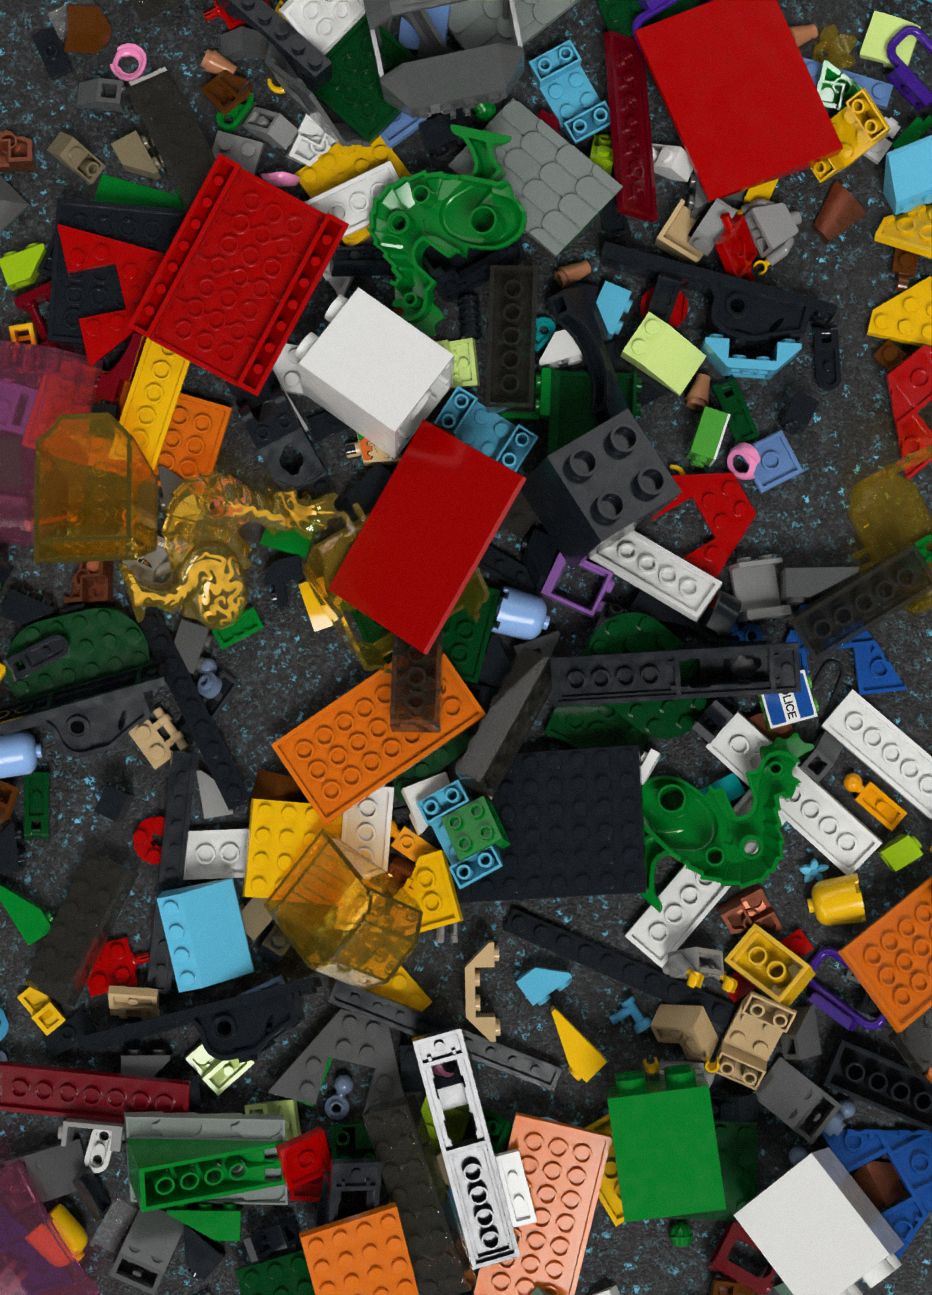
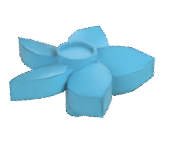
M815 858L811 860L810 865L804 864L799 867L800 871L804 874L805 883L812 881L814 878L819 881L823 880L821 872L829 868L828 865H818Z

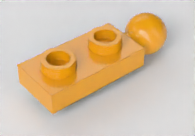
M850 773L846 775L843 780L844 788L849 792L858 793L854 801L889 831H893L907 812L871 781L866 786H863L862 778L858 774Z
M392 820L391 837L395 840L391 846L416 863L419 856L440 850L408 829L407 825H404L401 831L398 830L396 822Z

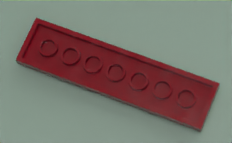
M608 31L604 34L614 173L615 180L623 186L616 194L617 211L620 214L652 223L658 220L645 58L634 39Z
M0 1061V1111L125 1124L124 1112H190L191 1081Z

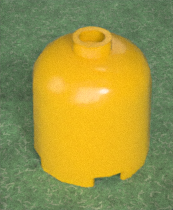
M857 873L817 882L811 890L812 898L807 899L809 913H815L816 919L825 926L866 921Z
M60 1203L44 1217L47 1221L44 1225L41 1223L38 1227L35 1226L25 1237L55 1267H64L71 1262L74 1265L77 1264L85 1256L83 1250L88 1242L85 1229L65 1206Z

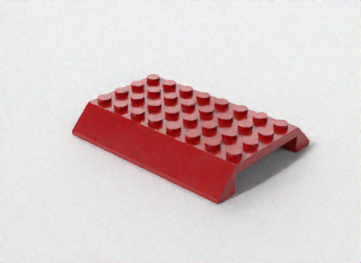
M219 153L127 327L234 386L258 397L349 224L330 213L325 214L251 174L242 169L241 165Z

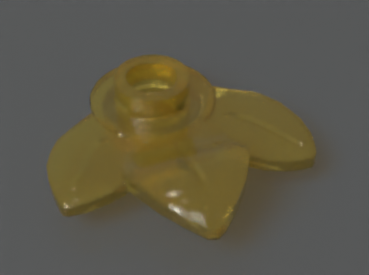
M829 25L822 30L820 42L814 47L813 57L817 62L823 63L824 59L837 68L848 69L856 64V60L849 53L854 48L857 38L848 34L838 35L836 25ZM821 51H827L828 56L823 57Z

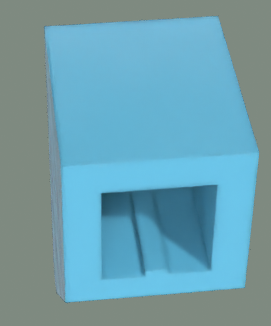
M605 280L596 301L595 309L606 337L611 340L614 334L619 335L624 323L620 319L623 312L628 314L633 300L629 299L631 291Z
M534 966L516 979L515 982L533 1006L536 1003L541 1006L551 998L549 994L555 989L561 991L570 984L569 979L572 976L568 971Z

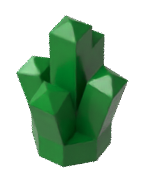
M928 116L924 121H922V118L917 117L892 144L893 149L895 150L920 140L932 126V116Z

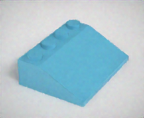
M932 135L886 153L883 194L895 215L910 212L922 204L932 203Z
M233 878L162 891L157 898L179 993L208 987L255 971Z

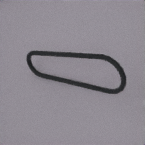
M835 660L825 662L812 683L811 693L827 665L836 664L840 668L839 679L821 724L829 714L844 675L843 666ZM821 724L814 738L802 741L809 744L816 741L823 729Z

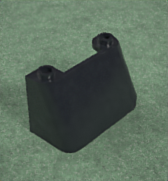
M520 238L508 247L499 250L489 251L469 248L467 258L455 254L449 259L430 245L423 253L422 262L426 272L437 282L435 288L445 302H453L520 263L525 253Z

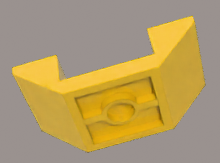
M865 88L845 102L847 106L830 119L843 149L837 156L817 162L814 167H811L812 172L820 183L854 163L882 141L891 129Z

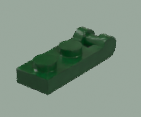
M731 376L726 379V382L721 384L718 382L712 384L711 389L721 411L731 414L727 425L735 444L746 443L758 438L760 435L735 377ZM730 390L733 396L725 398L724 392Z
M32 772L25 775L24 839L33 840V838L41 837L42 840H50V772ZM33 821H41V828H34Z

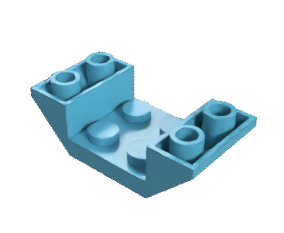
M568 40L529 61V66L542 97L550 111L559 119L562 132L574 144H577L611 125L610 110L606 101L601 102L581 67V57L571 40Z
M710 334L709 337H705L700 346V351L706 355V359L721 376L771 379L795 358L802 348V343H795L796 340L782 339L772 349L771 361L770 357L758 356L756 360L746 359L745 355H732V358H728L729 339L724 338L721 334Z
M459 386L456 387L434 421L435 424L455 433L457 439L517 472L539 438L519 424L515 426L478 402L477 397Z
M458 779L416 802L426 824L432 826L451 864L449 869L459 889H462L501 868L503 863L496 844L463 861L458 859L441 820L447 814L473 801Z

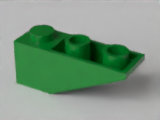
M187 1203L167 1209L168 1215L215 1241H240L242 1238L243 1207H237V1204H222V1207H212L213 1204L198 1203V1206H188Z

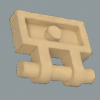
M161 707L153 711L158 719L155 723L147 719L140 726L136 725L128 732L155 770L171 759V747L176 744L180 751L189 746L183 739L185 737L184 734L176 729L171 722V716L168 713L165 714ZM162 727H164V729L170 736V738L166 741L158 732V730Z
M109 986L108 1001L111 1016H119L120 1019L140 1017L141 1020L160 1016L158 989Z

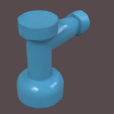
M631 996L621 1003L623 1008L615 1015L609 1016L613 1025H615L618 1021L631 1015L635 1021L634 1030L639 1034L649 1028L652 1021L650 1018L642 1016L634 1003V997Z

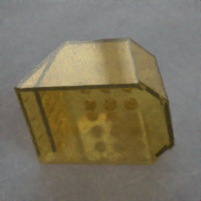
M108 412L59 415L51 428L43 436L40 435L36 439L33 563L134 560L157 551L158 478L135 438Z
M323 828L264 903L266 910L308 968L362 990L388 983L418 945L423 911L394 876Z

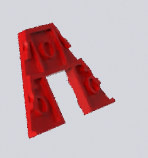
M58 224L57 227L68 274L115 264L126 309L79 319L89 367H92L121 342L136 332L127 326L164 256L161 252Z
M922 345L886 374L906 480H909L932 461V431L917 413L932 401V347Z
M734 473L671 475L682 493L651 520L691 498L711 532L713 539L681 558L717 578L756 516V512Z

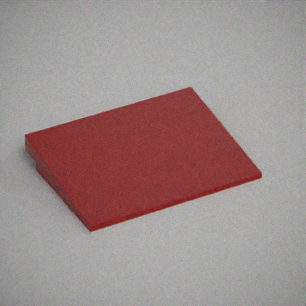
M713 0L634 32L708 203L715 201L717 198L721 199L814 167L817 162L837 156L843 149L777 0Z
M423 419L328 590L427 655L527 478Z

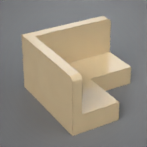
M681 199L656 238L654 245L683 263L697 266L704 254L688 244L691 238L688 235L700 216L692 219L691 210L684 206L685 200Z
M661 1004L650 1024L658 1042L680 1043L688 1060L705 1061V1056L708 1055L710 1061L719 1040L703 1006Z

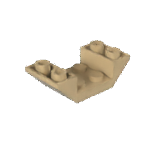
M488 940L465 964L466 1018L490 1042H496V1036H501L500 1019H495V1013H476V1011H480V994H475V987L480 986V971L475 970V968L495 967L494 961H499V946L494 945V940Z
M751 991L743 998L722 1039L715 1058L716 1061L717 1057H719V1070L716 1073L753 1090H757L766 1073L767 1061L782 1033H787L797 1011Z

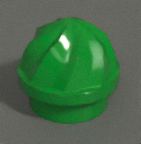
M488 102L481 103L477 107L472 108L475 112L474 116L483 122L491 121L496 114L495 104Z
M683 1222L672 1226L669 1234L672 1246L676 1247L690 1246L691 1239L694 1238L690 1227Z

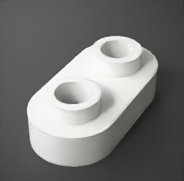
M93 1129L84 1163L85 1166L89 1165L93 1173L104 1171L110 1163L113 1151H110L112 1131ZM102 1131H106L109 1134L107 1140L101 1138ZM95 1155L101 1156V1163H96L94 1161Z

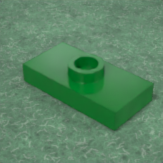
M251 607L239 613L234 621V617H232L231 621L223 622L222 624L225 625L219 624L211 628V631L220 648L225 650L265 627L255 608Z

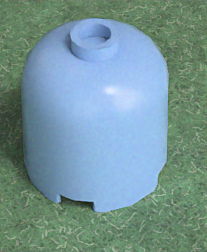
M504 585L502 591L505 594L504 597L499 599L495 615L496 625L492 626L491 632L523 640L535 639L542 629L547 630L550 616L546 615L547 607L544 600L536 595Z
M27 730L0 736V779L32 773L37 767L38 758H42L41 743L36 744L35 737Z

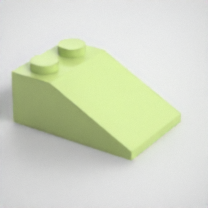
M648 312L623 349L620 357L680 396L706 358V355L669 324Z

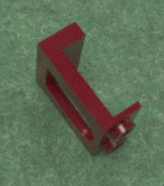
M736 1222L728 1223L706 1267L714 1272L719 1271L755 1292L754 1295H767L773 1287L774 1281H772V1278L776 1271L769 1263L763 1278H758L728 1261L727 1257L737 1238L760 1251L740 1224Z

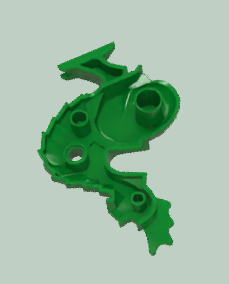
M451 124V131L466 142L472 154L475 165L470 175H452L443 171L429 173L427 170H423L410 177L405 175L392 185L388 183L378 197H373L372 212H369L370 227L367 229L374 239L373 244L384 252L383 257L392 265L391 270L397 277L396 281L390 280L389 284L395 287V300H393L391 306L402 308L404 315L400 317L428 337L436 336V325L439 321L444 320L445 316L434 304L435 295L433 289L437 282L426 272L423 266L422 256L425 249L431 245L449 259L455 254L467 258L469 248L489 251L499 250L516 242L525 232L527 224L526 209L515 198L511 184L506 179L501 180L506 172L496 156V148L508 144L511 141V136ZM405 220V221H406L405 227H404L403 229L399 230V229H398L399 223H400L401 221Z
M795 732L788 739L777 737L773 744L760 747L761 763L758 769L745 773L754 800L752 809L744 816L736 817L723 788L713 789L709 785V791L704 795L681 778L656 776L648 779L642 785L644 831L649 834L645 837L647 893L639 894L659 913L662 911V903L656 895L655 880L658 863L666 857H673L686 865V869L701 875V880L720 883L721 886H740V889H744L757 883L763 885L770 873H775L780 860L784 861L783 845L786 843L780 831L782 824L778 814L781 811L779 799H784L786 803L791 801L796 788L802 784L799 779L792 775V771L801 764L798 758L814 750L813 744L804 743L800 739L799 734ZM754 842L758 844V851L755 854L745 852V847L748 843Z

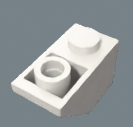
M652 143L654 172L670 180L688 182L693 167L686 151L679 146Z
M565 329L555 332L539 360V371L542 368L556 370L560 364L568 362V365H574L582 361L583 356L580 349Z

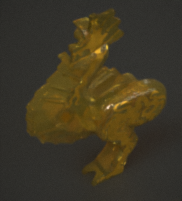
M216 469L213 472H198L196 476L183 478L184 483L171 494L173 499L165 512L167 517L161 533L165 537V551L169 558L172 577L164 583L151 582L134 575L126 564H118L137 622L139 623L144 619L147 607H159L170 614H174L180 608L179 611L182 616L196 619L208 629L223 630L233 626L243 614L248 599L244 570L253 567L247 557L251 548L237 533L240 526L247 522H257L262 524L273 535L280 530H296L300 535L310 540L314 531L327 529V521L329 519L340 517V512L334 507L337 494L333 492L322 498L312 500L310 494L305 491L302 493L303 499H298L297 491L294 487L288 489V491H274L270 486L267 489L269 493L265 496L258 490L253 492L244 483L239 484L230 473L225 475ZM213 501H219V504L216 508L209 509V506Z

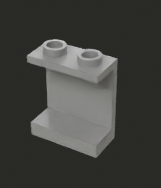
M773 554L759 556V560L752 561L751 557L737 559L736 564L729 566L733 595L741 600L742 603L737 618L738 623L779 618L792 614L790 605L781 606L775 565L783 562L782 557L773 558Z
M67 1118L63 1121V1124L59 1125L58 1139H61V1146L66 1147L74 1140L75 1127L112 1131L110 1151L120 1152L126 1146L125 1124Z

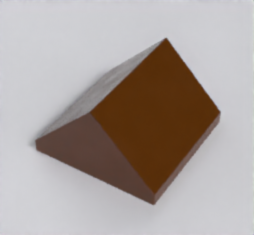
M258 769L251 795L252 799L300 803L302 791L293 777ZM251 801L249 803L247 816H250Z

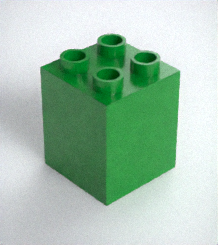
M693 1064L663 1068L665 1079L646 1082L644 1071L642 1070L617 1073L614 1075L616 1086L606 1087L624 1222L726 1209L709 1085L704 1074L696 1075Z

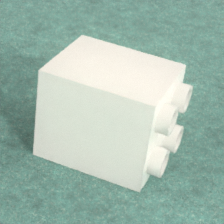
M358 287L350 299L341 294L332 302L325 314V319L330 324L320 337L310 332L302 340L295 353V357L301 360L297 372L301 375L303 394L396 459L412 439L422 420L429 417L452 387L454 355Z
M829 1147L809 1154L734 1214L735 1218L793 1295H863L855 1284L863 1278L868 1286L873 1288L902 1265L894 1253L905 1244Z

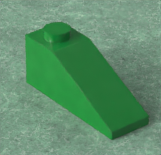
M0 882V901L28 946L35 944L57 930L55 925L57 920L50 910L47 912L42 906Z

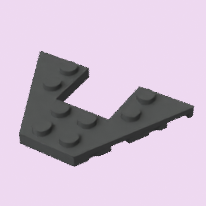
M339 1008L332 1016V1019L324 1025L317 1036L301 1051L295 1061L286 1068L285 1072L272 1087L268 1089L270 1094L316 1105L328 1057L372 1067L374 1070L362 1116L410 1128L389 1026L347 1009Z

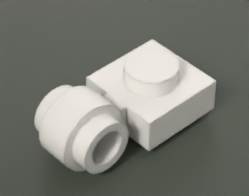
M884 117L891 128L886 137L864 154L865 157L877 165L892 145V142L886 138L891 137L893 139L901 128L898 125V121L892 117Z

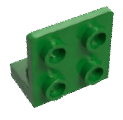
M542 368L541 372L504 371L502 378L501 417L504 419L549 420L551 368Z
M481 796L441 818L456 855L461 861L494 844L502 849L511 845L493 803L485 796Z

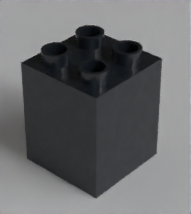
M629 409L624 410L548 455L527 478L521 488V492L571 569L649 522L682 493Z

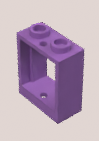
M559 552L542 588V596L592 619L595 618L596 614L601 615L606 604L603 601L606 592H612L616 580L613 579L614 573L587 560L577 565L605 578L591 609H588L554 593L567 565L566 560Z

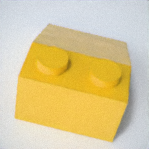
M755 923L724 959L729 966L768 999L786 1007L793 1003L816 975L809 964Z
M552 1005L550 1011L569 1064L568 1070L578 1081L583 1079L587 1083L607 1063V1060Z

